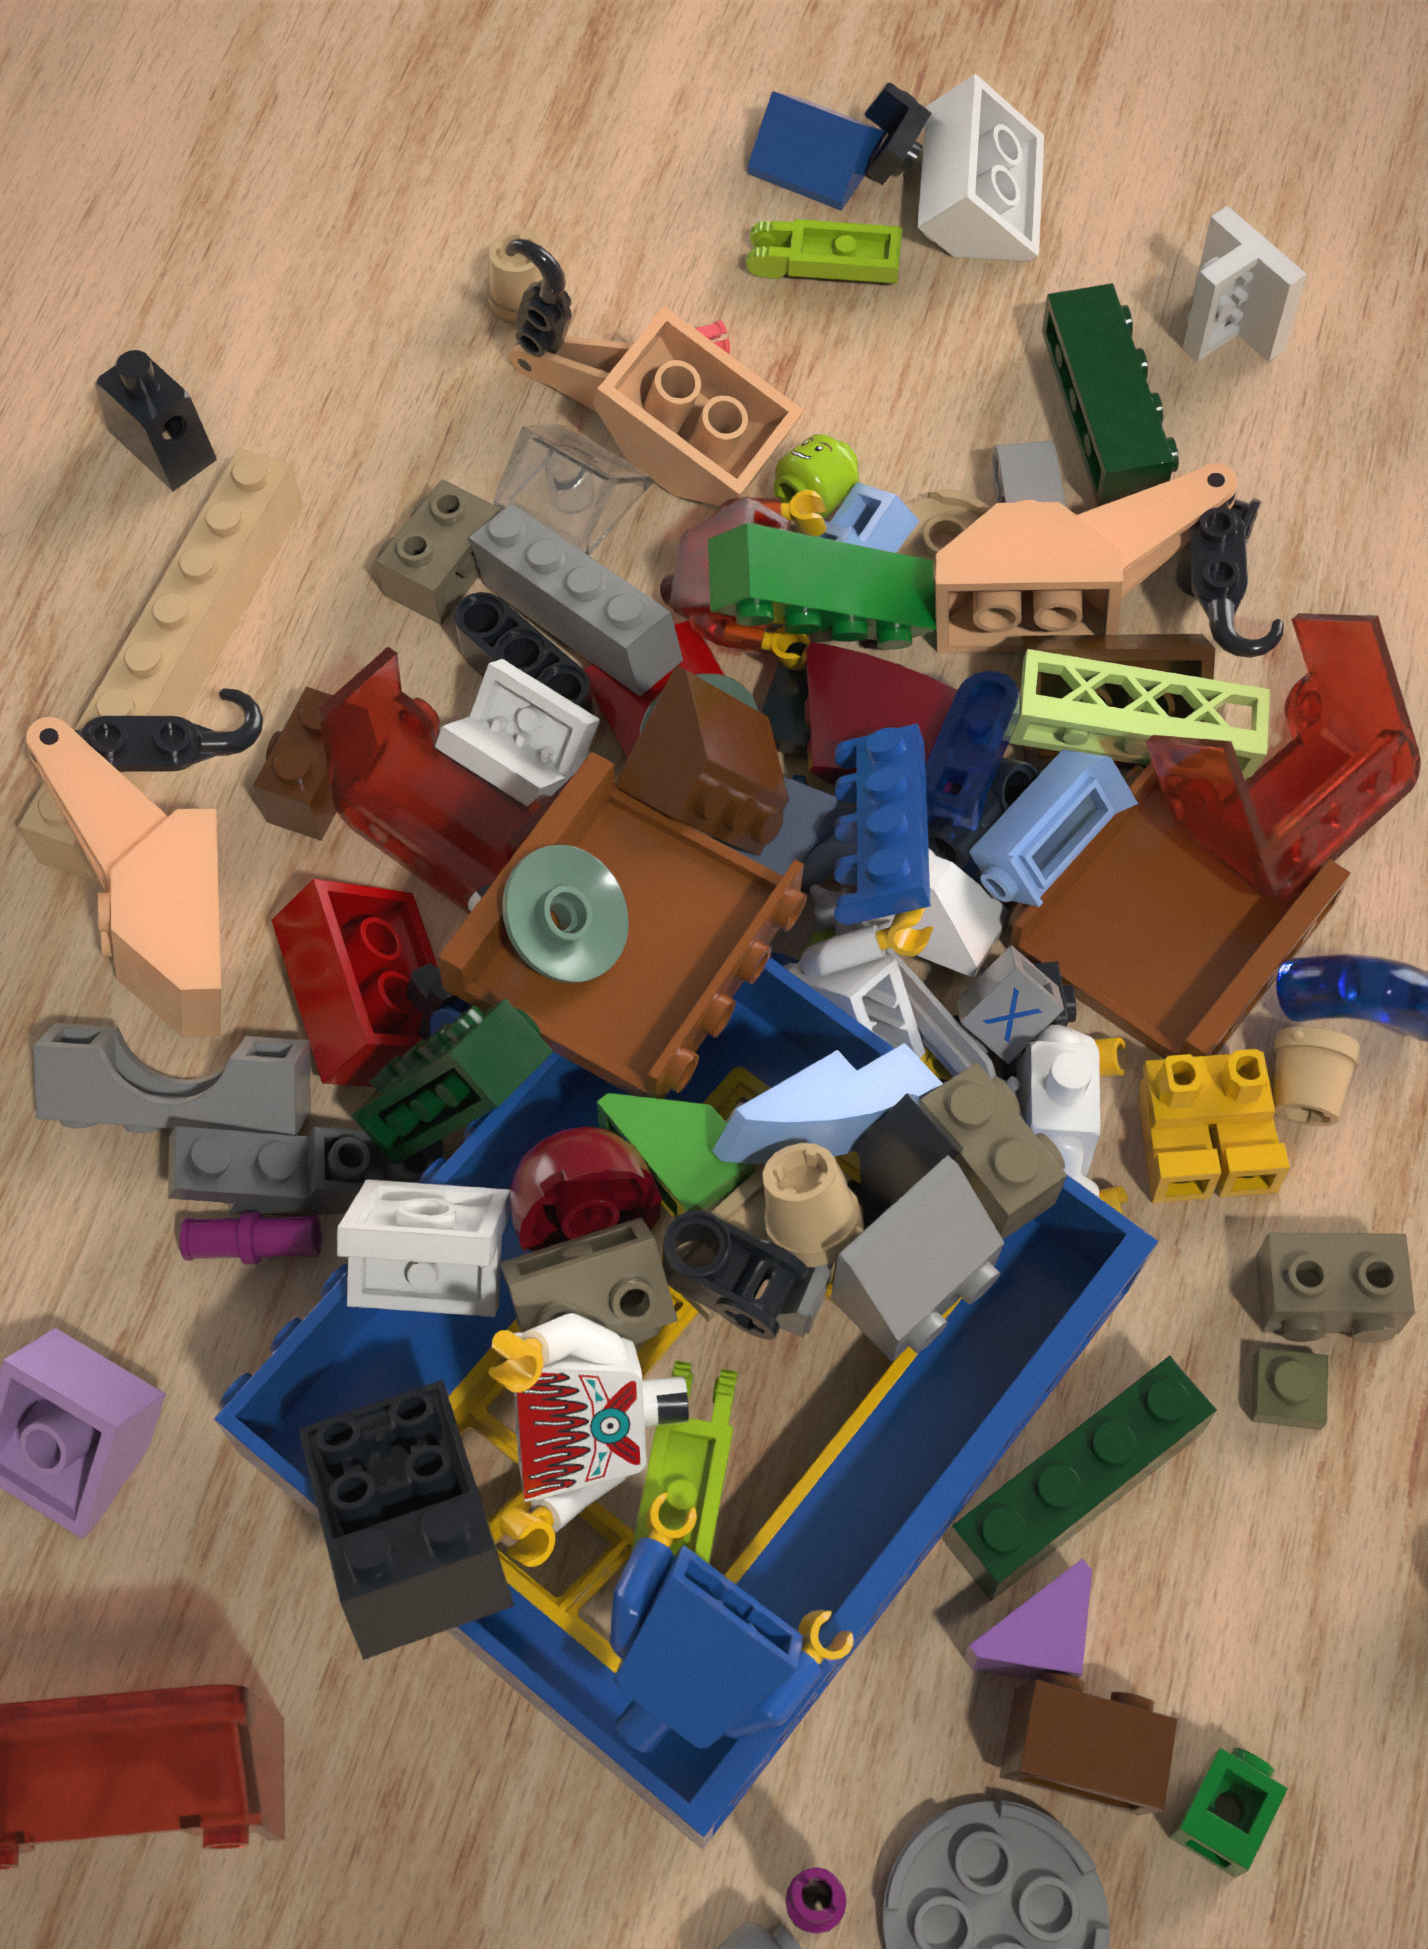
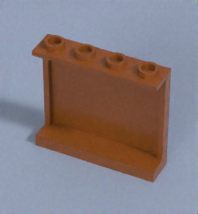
M1160 750L1146 768L1136 765L1124 779L1138 804L1115 814L1040 897L1043 902L1040 907L1018 903L1008 921V924L1013 927L1010 946L1012 945L1032 964L1058 961L1062 985L1072 984L1076 999L1163 1059H1166L1167 1056L1191 1054L1193 1057L1218 1055L1337 904L1351 872L1329 859L1318 874H1315L1165 777L1163 772L1168 754Z
M591 752L438 955L442 986L444 990L473 1006L475 1004L483 1012L506 998L514 1008L524 1011L536 1022L541 1031V1038L555 1053L632 1096L664 1099L670 1089L679 1093L690 1080L699 1061V1055L695 1052L707 1034L716 1038L724 1030L736 1005V1001L732 998L743 981L753 984L759 978L771 955L772 948L768 944L779 928L788 932L798 920L807 899V895L801 892L804 864L794 859L784 876L615 787L614 763ZM569 845L582 849L596 857L613 874L626 901L629 925L624 949L616 963L608 971L586 982L562 983L539 974L520 957L506 931L502 903L507 879L521 859L545 846ZM550 910L551 918L554 924L559 928L560 922L558 916L552 910Z

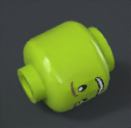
M814 434L782 456L777 462L773 487L780 505L781 503H790L793 496L798 492L813 490L822 498L826 507V512L815 514H819L823 519L840 508L856 482H859L857 456L848 444L843 441H837L829 435Z

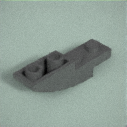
M175 1126L169 1136L168 1199L229 1203V1213L259 1211L265 1215L345 1214L366 1180L418 1183L428 1167L437 1159L443 1157L442 1139L394 1164L367 1133L361 1130L314 1127L310 1134L305 1137Z

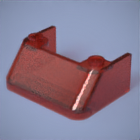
M1298 613L1291 619L1308 673L1292 687L1284 705L1285 717L1293 740L1246 781L1232 741L1152 735L1145 741L1177 829L1261 896L1285 900L1296 897L1310 884L1329 859L1332 861L1337 860L1414 788L1418 780L1421 766L1420 752L1378 615Z
M389 646L318 708L333 803L341 818L358 835L467 914L471 913L468 908L471 896L483 886L492 884L573 777L572 775L552 796L539 795L527 807L436 749L435 744L440 733L438 727L440 725L439 716L425 700L418 697L412 699L402 692L398 653Z
M211 1684L0 1704V1870L19 1867V1854L34 1851L38 1844L179 1831L189 1835L202 1836V1848L208 1850L235 1849L249 1846V1833H258L269 1841L285 1840L284 1718L248 1687L232 1684Z

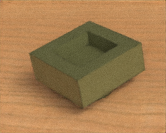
M1259 1347L1254 1355L1252 1422L1322 1430L1327 1423L1328 1355Z

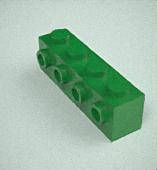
M751 523L742 524L708 539L711 612L736 616V622L740 625L783 624L785 632L791 634H809L824 631L830 632L831 639L834 641L854 642L871 639L876 640L878 648L888 650L910 647L913 644L912 638L936 631L933 560Z

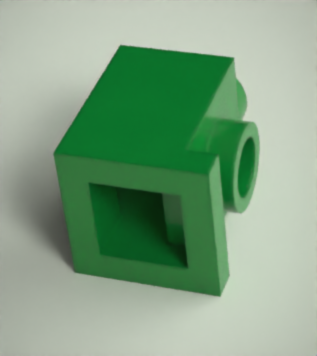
M1234 1747L1231 1754L1219 1748L1209 1757L1178 1822L1174 1825L1168 1838L1234 1878H1237L1249 1871L1288 1787L1272 1779L1271 1777L1275 1771L1274 1768L1255 1754L1238 1747ZM1218 1796H1229L1238 1804L1240 1814L1235 1823H1228L1218 1817L1215 1811V1801Z

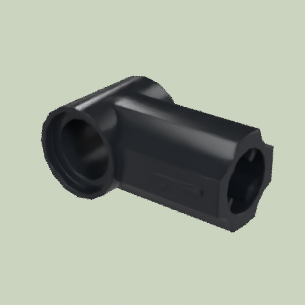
M984 753L971 755L960 768L956 794L928 825V848L935 856L953 862L963 870L972 859L969 853L971 848L1039 776L1038 770L1034 765L1023 761Z

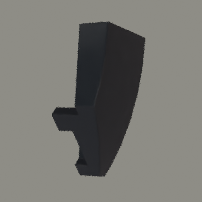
M906 1093L859 1144L864 1230L874 1223L947 1155L954 1159L964 1149L917 1095Z

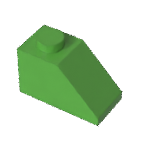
M612 1093L606 1094L597 1101L599 1128L613 1132L636 1147L655 1180L662 1198L661 1204L673 1219L688 1211L701 1210L711 1213L756 1171V1164L722 1162L712 1150L729 1121L725 1122L711 1105Z

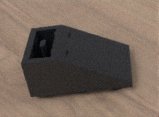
M443 1380L299 1428L340 1604L363 1660L514 1606Z

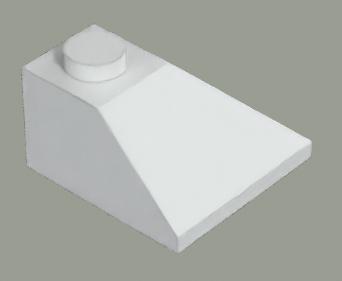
M929 849L931 907L925 908L920 922L911 928L921 930L932 926L933 931L926 947L917 956L974 978L1007 925L1011 911L953 862L935 856ZM895 915L868 920V922L882 930L891 926Z

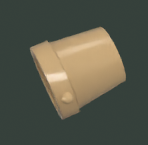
M523 230L507 231L497 236L489 248L488 276L485 278L489 307L498 318L508 323H515L524 291L531 283L543 279L538 268L525 256L516 254L510 257L505 253L508 243L519 238L530 240L543 247L542 241L536 235Z
M1293 1026L1278 1030L1274 1036L1272 1056L1275 1058L1273 1082L1274 1114L1284 1120L1303 1125L1331 1126L1337 1124L1341 1116L1352 1073L1356 1070L1359 1063L1361 1046L1358 1041L1340 1032L1319 1027Z
M798 1143L779 1150L767 1161L762 1177L766 1201L764 1221L769 1242L794 1254L807 1267H818L837 1261L839 1253L863 1233L864 1230L857 1197L848 1188L835 1157L828 1149L817 1144Z

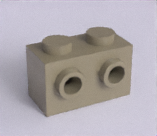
M442 479L429 496H424L418 500L407 523L395 537L388 538L379 550L375 562L384 596L442 625L481 575L468 537L501 512L500 508Z
M976 1062L921 1098L922 1102L964 1148L953 1160L960 1166L1002 1240L1055 1205L1067 1178V1174L1063 1170L1065 1168L1063 1157L1049 1137L1043 1133L1035 1135L1019 1115L1020 1106L1017 1098L1002 1079L998 1077L991 1079L980 1064Z
M642 1217L500 1262L520 1332L522 1333L572 1313L616 1332L620 1338H626L635 1344L656 1336L661 1331V1326L678 1321L655 1238Z
M1268 1232L1256 1254L1262 1332L1283 1333L1284 1339L1295 1342L1319 1340L1325 1337L1326 1333H1352V1338L1359 1342H1382L1394 1338L1395 1334H1399L1415 1314L1406 1234Z

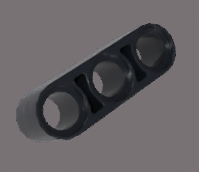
M478 592L466 596L457 604L454 620L462 657L483 678L488 664L500 659L507 661L516 668L520 665L530 664L531 666L518 669L566 699L574 700L572 701L574 704L594 715L590 682L586 672L501 598L492 593ZM482 630H489L487 632L478 633Z

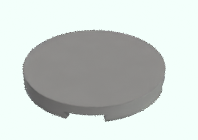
M1001 1800L1000 1802L984 1801L969 1803L943 1811L930 1819L917 1830L901 1850L889 1875L884 1893L882 1928L886 1949H1109L1111 1930H1109L1107 1901L1102 1883L1096 1872V1866L1081 1843L1056 1820L1034 1808L1015 1802Z

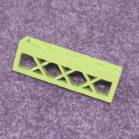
M1027 649L1023 658L1020 699L1010 721L1008 743L1060 752L1064 749L1109 756L1115 761L1148 766L1161 750L1168 754L1165 769L1249 782L1267 756L1270 689ZM1038 672L1061 675L1074 691L1062 699L1036 695ZM1104 683L1121 685L1134 699V702L1123 709L1109 707L1094 690ZM1165 693L1182 695L1195 712L1185 719L1170 717L1155 700ZM1225 703L1251 706V730L1230 727L1216 710Z

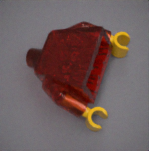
M803 490L794 495L790 503H781V497L746 496L727 499L708 519L687 530L679 540L675 573L665 576L660 583V594L664 603L672 608L673 612L690 620V626L694 632L720 647L761 655L763 649L772 651L786 668L791 670L803 669L807 664H802V657L794 653H786V650L795 642L808 645L811 641L806 634L787 633L784 626L771 633L767 632V626L777 623L761 626H744L736 622V616L711 612L708 539L745 523L789 531L790 521H794L800 534L820 536L827 529L823 517L815 514L826 512L822 498L813 490Z

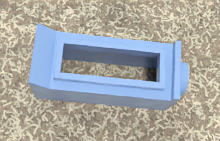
M1062 749L971 848L969 853L982 872L980 877L982 884L994 897L1003 902L1012 900L1040 907L1043 903L1040 897L1115 814L1137 805L1138 802L1111 757Z

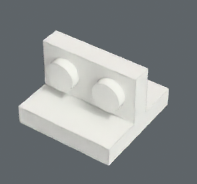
M1228 206L1210 217L1193 292V304L1187 317L1188 326L1182 349L1196 362H1199L1239 335L1270 362L1285 352L1307 274Z
M500 659L488 664L470 716L442 726L435 748L533 810L554 801L590 754L588 749L600 719L507 661Z
M366 1180L337 1230V1256L348 1257L347 1306L495 1317L499 1307L501 1238L509 1219L510 1190Z

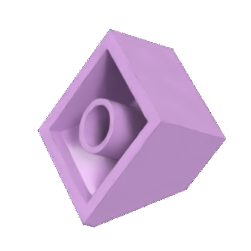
M57 1328L52 1329L3 1359L0 1369V1488L83 1539L91 1533L149 1449L166 1394Z

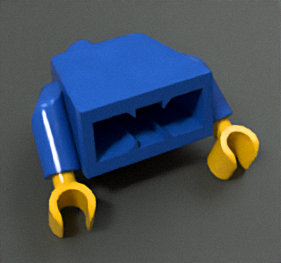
M668 1493L659 1495L648 1508L646 1524L650 1535L648 1538L638 1539L613 1590L610 1645L615 1654L621 1658L613 1680L621 1691L633 1699L616 1720V1728L628 1744L644 1753H651L670 1729H673L695 1747L704 1749L710 1747L722 1735L737 1739L782 1725L822 1675L819 1664L823 1659L836 1660L843 1658L850 1652L853 1646L852 1633L845 1630L840 1631L826 1649L819 1643V1628L829 1619L832 1611L817 1610L808 1613L800 1622L797 1632L686 1546L682 1545L674 1556L669 1549L672 1542L681 1540L695 1526L697 1515L694 1506H692L684 1519L681 1529H666L659 1521L658 1511L659 1507L665 1502Z

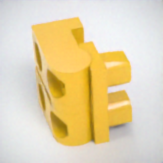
M1258 1049L1235 1050L1233 1054L1193 1057L1191 1054L1167 1056L1166 1059L1147 1060L1144 1062V1078L1141 1079L1139 1086V1111L1152 1203L1210 1199L1216 1185L1219 1198L1279 1192L1290 1169L1285 1143H1279L1273 1119L1275 1107L1263 1051ZM1243 1176H1254L1250 1178H1240ZM1189 1181V1182L1182 1183V1184H1181V1183H1173V1182Z

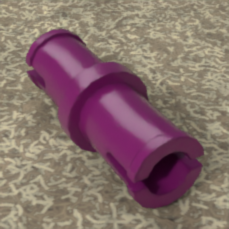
M244 1211L240 1218L195 1219L193 1217H186L180 1229V1250L183 1259L186 1261H193L194 1259L240 1258L244 1265L259 1264L262 1258L266 1257L318 1258L322 1246V1227L318 1215L262 1217L259 1211Z
M818 1867L806 1869L794 1877L787 1888L785 1900L787 1914L793 1924L803 1932L814 1935L830 1932L839 1925L845 1914L847 1902L844 1887L839 1879L827 1869ZM813 1892L820 1893L828 1900L829 1908L821 1911L811 1910L804 1904L802 1900L803 1895Z

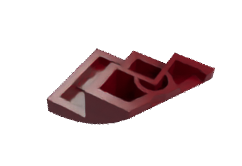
M810 642L802 653V664H807L809 694L804 702L805 721L811 734L810 740L807 743L808 771L835 786L838 778L857 773V767L846 769L836 763L835 749L839 743L871 735L883 728H900L918 723L925 748L927 809L935 813L945 803L987 706L955 688L899 664L834 645Z

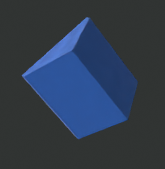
M772 91L747 166V172L751 176L842 211L867 174L865 172L888 136V131L800 97Z

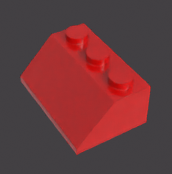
M313 878L271 922L308 1040H310V1047L322 1084L373 1087L369 1081L377 1072L397 1055L403 1056L411 1047L422 1040L417 1034L423 1014L405 995L410 976L414 970L430 962L437 968L438 965L413 893Z

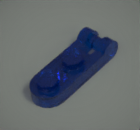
M983 671L973 674L964 680L958 688L925 765L927 821H933L938 816L952 819L954 826L972 831L978 828L982 819L986 797L1020 717V693L1016 682L1010 676L998 671ZM946 782L963 785L960 794L943 792Z

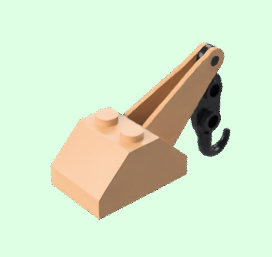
M522 238L511 240L505 248V253L510 257L516 254L525 256L538 268L543 277L542 280L531 283L522 295L515 321L518 331L516 333L518 342L509 352L510 361L515 368L527 377L548 385L597 412L628 462L673 496L733 508L794 429L804 410L665 306L660 309L634 343L566 336L572 318L570 309L571 299L564 290L566 286L565 274L559 262L546 249L530 240Z
M1208 464L1179 478L1075 515L1060 502L1022 500L1016 503H997L936 553L937 653L1021 652L1022 636L1118 635L1121 599L1186 546L1187 543H1190L1192 592L1209 619V628L1214 641L1224 651L1238 657L1252 658L1267 654L1276 648L1283 637L1284 622L1281 619L1274 620L1270 632L1260 639L1244 638L1237 633L1234 627V617L1246 594L1248 584L1245 525L1240 516L1230 510L1234 504L1237 488L1236 473L1224 464Z
M223 688L219 691V697L222 700L235 703L244 712L245 719L243 724L233 731H214L179 716H101L89 721L80 730H73L61 719L43 717L34 721L26 733L28 753L31 761L35 764L106 893H98L99 932H101V956L114 957L116 979L181 1036L221 1035V967L216 809H176L170 816H167L120 772L181 771L215 756H229L242 753L254 745L262 732L263 716L256 701L250 695L237 689Z

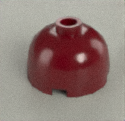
M580 1127L562 1130L541 1140L523 1156L514 1172L510 1186L512 1223L519 1244L524 1252H526V1249L532 1252L640 1217L643 1218L649 1230L652 1231L660 1218L662 1198L644 1159L634 1145L607 1129Z

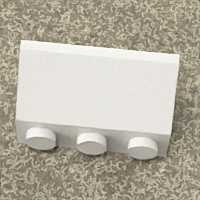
M974 74L926 107L932 114L925 124L917 228L922 231L928 240L936 242L953 257L1032 261L1039 257L1044 134L980 77Z

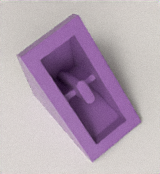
M1082 1558L972 1642L964 1656V1660L973 1671L1029 1680H1040L1041 1673L1044 1672L1058 1673L1079 1679L1083 1672L1092 1569Z

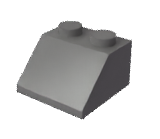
M949 1155L840 1252L838 1256L830 1299L891 1361H894L908 1346L916 1354L924 1350L947 1326L948 1321L942 1315L961 1297L969 1305L972 1304L992 1286L1000 1275V1272L994 1266L997 1263L1004 1241L960 1166Z

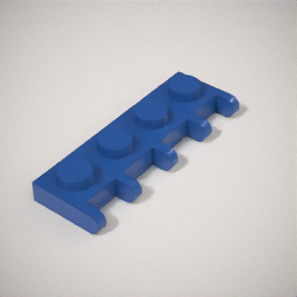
M918 723L900 728H883L871 735L839 743L835 749L836 763L846 769L857 767V773L845 775L837 779L835 783V796L842 803L857 802V812L841 816L836 820L835 837L838 841L846 844L857 842V854L838 859L834 867V876L836 881L842 885L857 884V893L841 896L835 901V919L842 924L850 925L931 907L925 748Z

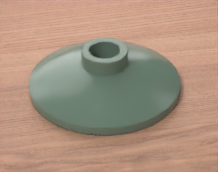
M550 845L528 854L511 871L503 894L504 923L515 950L532 969L546 978L557 982L581 983L599 977L616 963L627 940L628 910L617 880L600 860L577 847ZM550 910L558 916L559 928L554 924Z

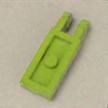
M794 219V222L775 220L768 222L767 220H760L759 223L755 222V226L751 228L749 240H751V244L754 245L755 249L752 248L751 252H748L746 260L747 270L750 271V274H754L755 277H767L768 279H780L789 273V276L897 284L903 228H900V226Z
M675 1360L671 1377L684 1376L687 1396L689 1398L694 1377L691 1372L692 1363ZM721 1369L720 1376L716 1378L712 1395L714 1408L711 1422L689 1418L687 1423L655 1427L631 1553L638 1539L648 1538L650 1535L646 1524L648 1508L659 1495L668 1493L665 1502L659 1507L658 1511L659 1521L666 1529H681L684 1519L692 1506H694L697 1515L695 1526L681 1540L672 1542L669 1549L675 1556L681 1546L684 1545L709 1564L733 1435V1426L729 1425L738 1371Z

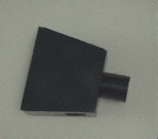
M130 350L123 353L117 359L115 366L97 378L95 386L108 431L173 492L217 460L191 397L184 388L145 352ZM170 430L174 438L164 439L162 432Z

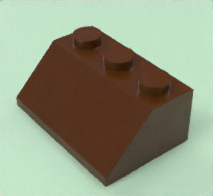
M1203 634L1022 636L1021 678L1023 658L1027 649L1214 680L1215 647ZM1038 672L1036 695L1062 699L1074 691L1061 675ZM1104 683L1094 690L1109 707L1123 709L1134 702V699L1121 685ZM1165 693L1155 700L1170 717L1185 719L1195 712L1182 695ZM1023 746L1024 762L1034 765L1037 770H1044L1060 753V751ZM1113 760L1118 769H1133L1136 765H1139Z
M676 665L614 786L684 824L760 856L765 845L771 843L778 835L783 824V811L789 801L769 717Z

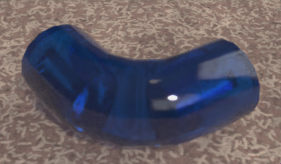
M1331 954L1289 959L1282 964L1278 971L1276 993L1279 1005L1291 1021L1307 1022L1325 1019L1365 1020L1391 1026L1419 1041L1428 1042V971L1406 962L1379 956Z

